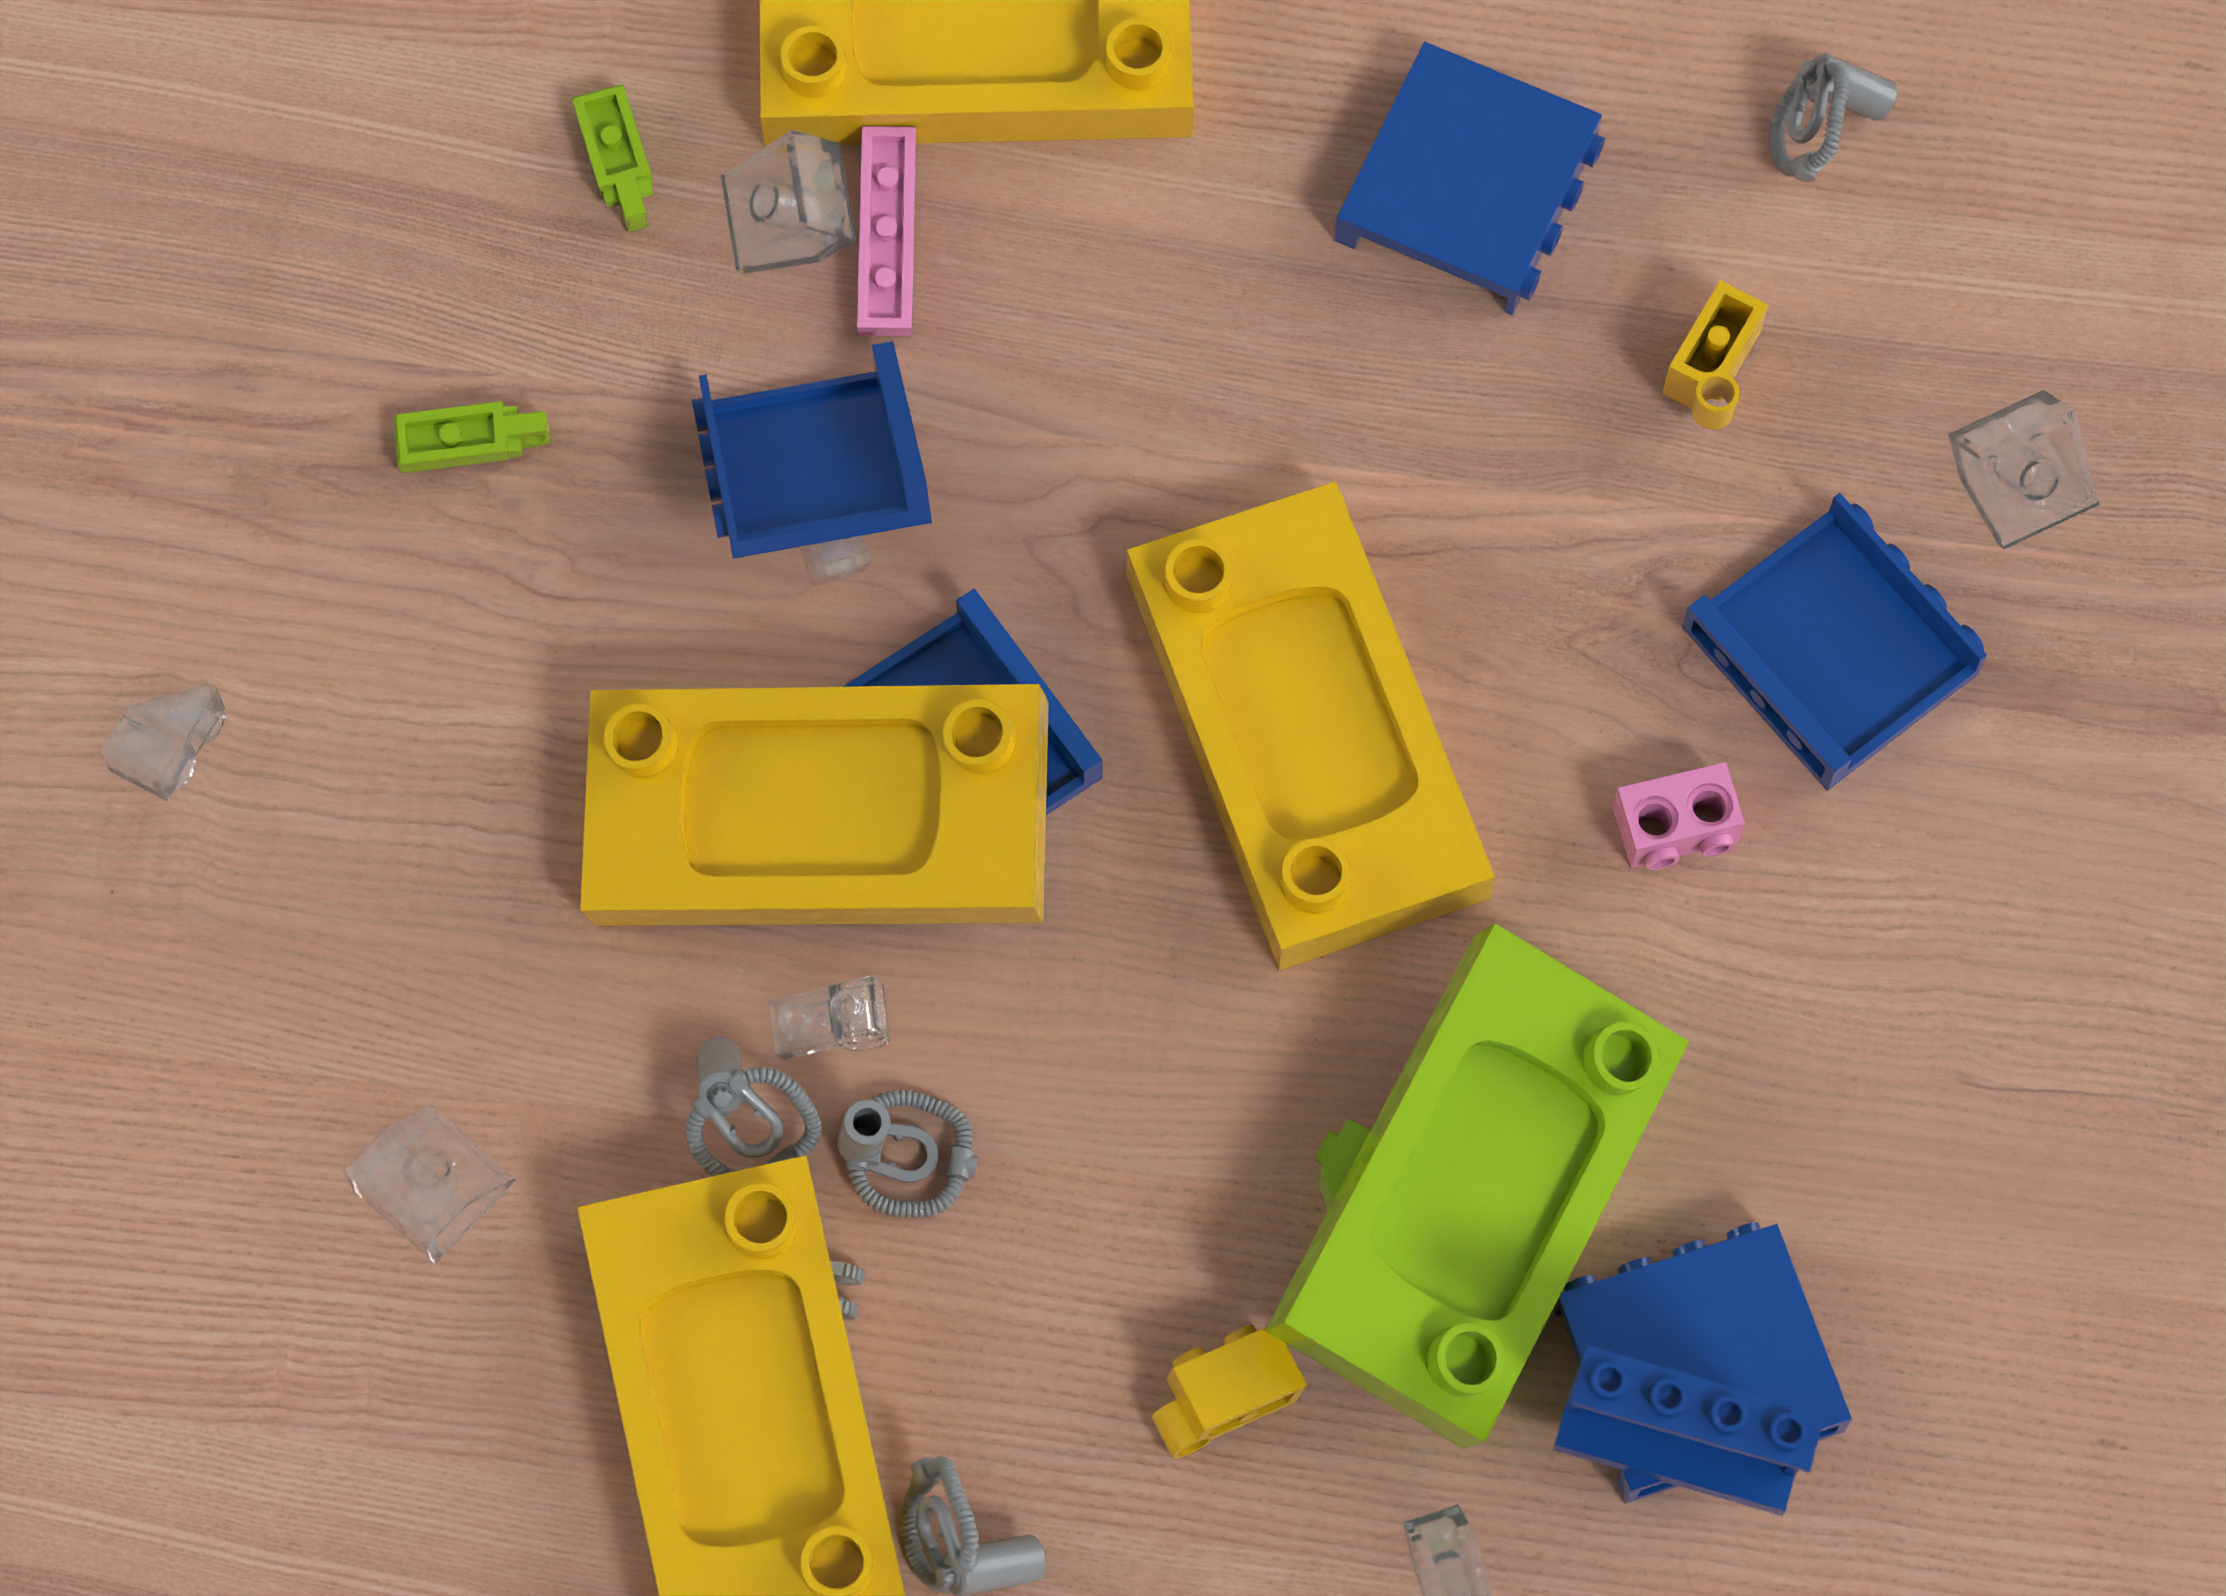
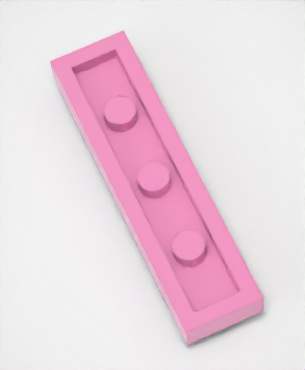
M862 126L857 335L912 336L916 127Z

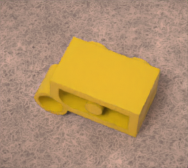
M1722 280L1718 282L1671 362L1662 392L1663 395L1691 408L1695 421L1703 428L1710 430L1726 427L1733 420L1740 396L1739 386L1734 378L1761 333L1769 305ZM1723 398L1727 405L1715 407L1708 404L1707 401L1710 399L1721 401Z
M1247 1325L1223 1339L1224 1345L1206 1353L1203 1347H1197L1183 1353L1172 1361L1173 1368L1166 1380L1176 1400L1161 1407L1151 1416L1172 1459L1188 1456L1205 1447L1213 1439L1292 1405L1297 1401L1307 1383L1286 1343L1265 1331L1266 1327L1257 1331L1254 1325Z

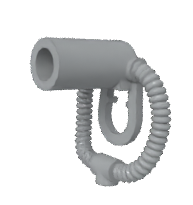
M1827 53L1819 54L1813 60H1805L1794 82L1787 87L1783 97L1780 98L1781 103L1777 104L1778 108L1775 109V114L1772 116L1773 119L1769 127V145L1771 146L1770 151L1775 166L1785 176L1795 177L1803 182L1815 181L1817 172L1827 162H1830L1837 153L1838 142H1840V137L1838 136H1841L1840 130L1842 129L1841 124L1843 123L1842 118L1844 117L1843 112L1845 108L1872 120L1881 121L1888 115L1895 103L1897 95L1896 84L1892 80ZM1809 99L1814 103L1812 116L1807 126L1801 130L1802 116L1806 110V100ZM1827 101H1829L1831 105L1829 106L1828 115L1830 116L1827 117L1828 122L1826 125L1828 127L1825 129L1827 133L1824 134L1826 138H1824L1822 146L1818 151H1810L1792 160L1787 154L1786 142L1784 141L1787 120L1790 138L1800 144L1807 143L1819 131L1825 117Z
M714 1037L705 1041L699 1047L696 1055L699 1098L694 1101L695 1109L691 1110V1115L687 1117L688 1122L685 1124L687 1128L685 1134L687 1136L685 1139L688 1141L687 1146L690 1148L693 1158L697 1160V1164L701 1165L702 1169L706 1170V1173L716 1176L735 1171L719 1162V1160L712 1156L709 1149L706 1148L702 1135V1128L706 1119H711L729 1146L741 1156L748 1158L764 1157L772 1153L780 1144L783 1136L782 1120L778 1113L751 1089L750 1084L759 1082L770 1083V1085H774L783 1091L784 1094H787V1097L796 1106V1110L799 1111L805 1123V1132H803L801 1139L794 1143V1145H788L768 1160L767 1164L811 1153L822 1135V1121L820 1120L818 1110L815 1109V1105L812 1104L809 1096L797 1084V1081L792 1080L791 1076H786L784 1072H780L778 1069L773 1070L771 1067L767 1069L764 1066L760 1067V1069L753 1067L752 1069L747 1068L744 1071L742 1069L741 1051L738 1045L731 1039ZM745 1101L754 1108V1115L756 1117L763 1116L771 1126L770 1136L760 1144L751 1145L742 1141L736 1134L735 1125H730L725 1116Z
M894 1089L892 1092L880 1093L879 1097L875 1096L873 1100L855 1102L848 1108L837 1137L839 1152L847 1161L845 1168L851 1172L849 1173V1178L852 1179L850 1183L854 1185L853 1190L858 1192L857 1196L862 1198L864 1203L868 1202V1207H873L875 1211L879 1210L881 1214L886 1212L888 1216L892 1214L894 1217L899 1215L901 1218L904 1216L911 1218L912 1215V1218H917V1216L923 1218L924 1215L930 1217L931 1214L936 1216L938 1212L943 1213L944 1209H949L951 1204L956 1203V1199L960 1197L959 1193L963 1191L961 1186L969 1178H973L975 1174L978 1156L974 1155V1151L971 1150L973 1147L971 1144L973 1142L971 1137L973 1132L971 1131L972 1125L968 1124L969 1118L964 1117L965 1113L960 1112L959 1108H954L953 1104L948 1105V1102L944 1101L942 1103L941 1099L931 1098L929 1094L924 1096L922 1092L918 1094L917 1091L911 1092V1090H906L905 1092L901 1089L898 1092V1090ZM894 1105L896 1107L899 1105L903 1107L905 1105L912 1108L916 1106L917 1109L921 1108L922 1111L932 1112L933 1115L937 1114L943 1120L947 1119L946 1121L950 1122V1125H953L955 1129V1136L957 1137L955 1141L957 1143L951 1150L946 1176L949 1177L947 1179L948 1182L941 1194H938L937 1197L929 1201H919L918 1203L916 1201L912 1203L907 1201L905 1203V1201L895 1200L894 1202L893 1199L884 1198L879 1192L875 1193V1189H872V1186L867 1181L865 1171H870L903 1183H916L926 1179L934 1171L938 1162V1147L934 1138L927 1131L915 1126L890 1123V1116L886 1109L893 1108ZM894 1136L897 1142L901 1141L902 1138L919 1141L927 1152L925 1164L919 1169L911 1171L896 1167L894 1162L890 1163V1165L880 1162L886 1137Z
M938 1456L934 1459L926 1457L911 1464L913 1476L911 1477V1483L903 1502L901 1536L904 1538L902 1543L904 1544L908 1562L911 1563L914 1573L917 1574L918 1579H921V1582L926 1587L944 1594L952 1593L954 1596H970L1036 1582L1042 1579L1046 1567L1045 1555L1039 1540L1034 1535L1028 1534L984 1544L978 1543V1531L975 1529L977 1524L973 1522L975 1517L972 1516V1510L969 1509L970 1504L967 1503L956 1467L951 1459L944 1456ZM940 1479H942L949 1503H951V1508H953V1513L956 1514L955 1518L958 1519L957 1523L960 1524L959 1529L962 1530L960 1531L962 1536L961 1543L946 1503L937 1496H929L923 1499L924 1495L930 1492ZM932 1510L935 1512L941 1528L938 1531L939 1537H944L948 1550L944 1558L939 1550V1543L935 1541L931 1531L930 1514ZM919 1539L928 1557L929 1562L927 1561L926 1557H924V1553L922 1552V1548L920 1547V1542L918 1541Z

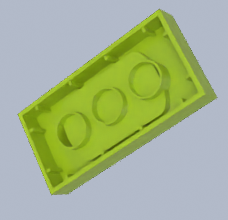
M1496 923L1474 935L1265 1331L1462 1449L1485 1443L1690 1041Z

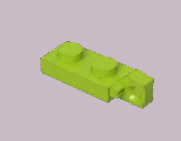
M620 84L572 97L573 108L600 196L604 197L607 208L620 204L628 232L649 227L642 198L654 195L651 185L653 180L624 85Z
M502 401L403 413L394 416L397 462L401 474L510 460V457L522 456V448L526 449L551 444L549 421L545 411L519 414L518 406H504Z

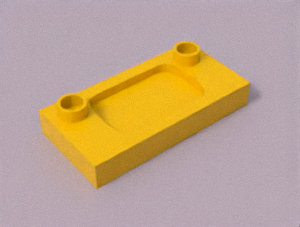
M760 0V119L764 147L861 145L862 126L916 127V144L1192 137L1194 104L1190 0Z
M1336 481L1127 549L1126 576L1279 971L1491 899L1495 882L1494 872Z
M1040 684L590 690L580 911L594 926L1043 923L1049 702Z
M807 1155L577 1207L659 1596H905Z

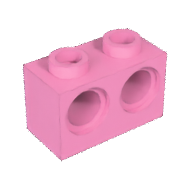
M1726 762L1617 788L1612 806L1630 868L1647 865L1649 870H1659L1676 864L1680 861L1681 856L1701 852L1703 857L1724 854L1732 850L1735 846L1734 844L1739 843L1745 827V821ZM1699 806L1712 807L1719 813L1721 819L1716 822H1704L1695 815L1693 809ZM1645 819L1658 820L1665 826L1667 832L1662 835H1650L1642 830L1639 822Z

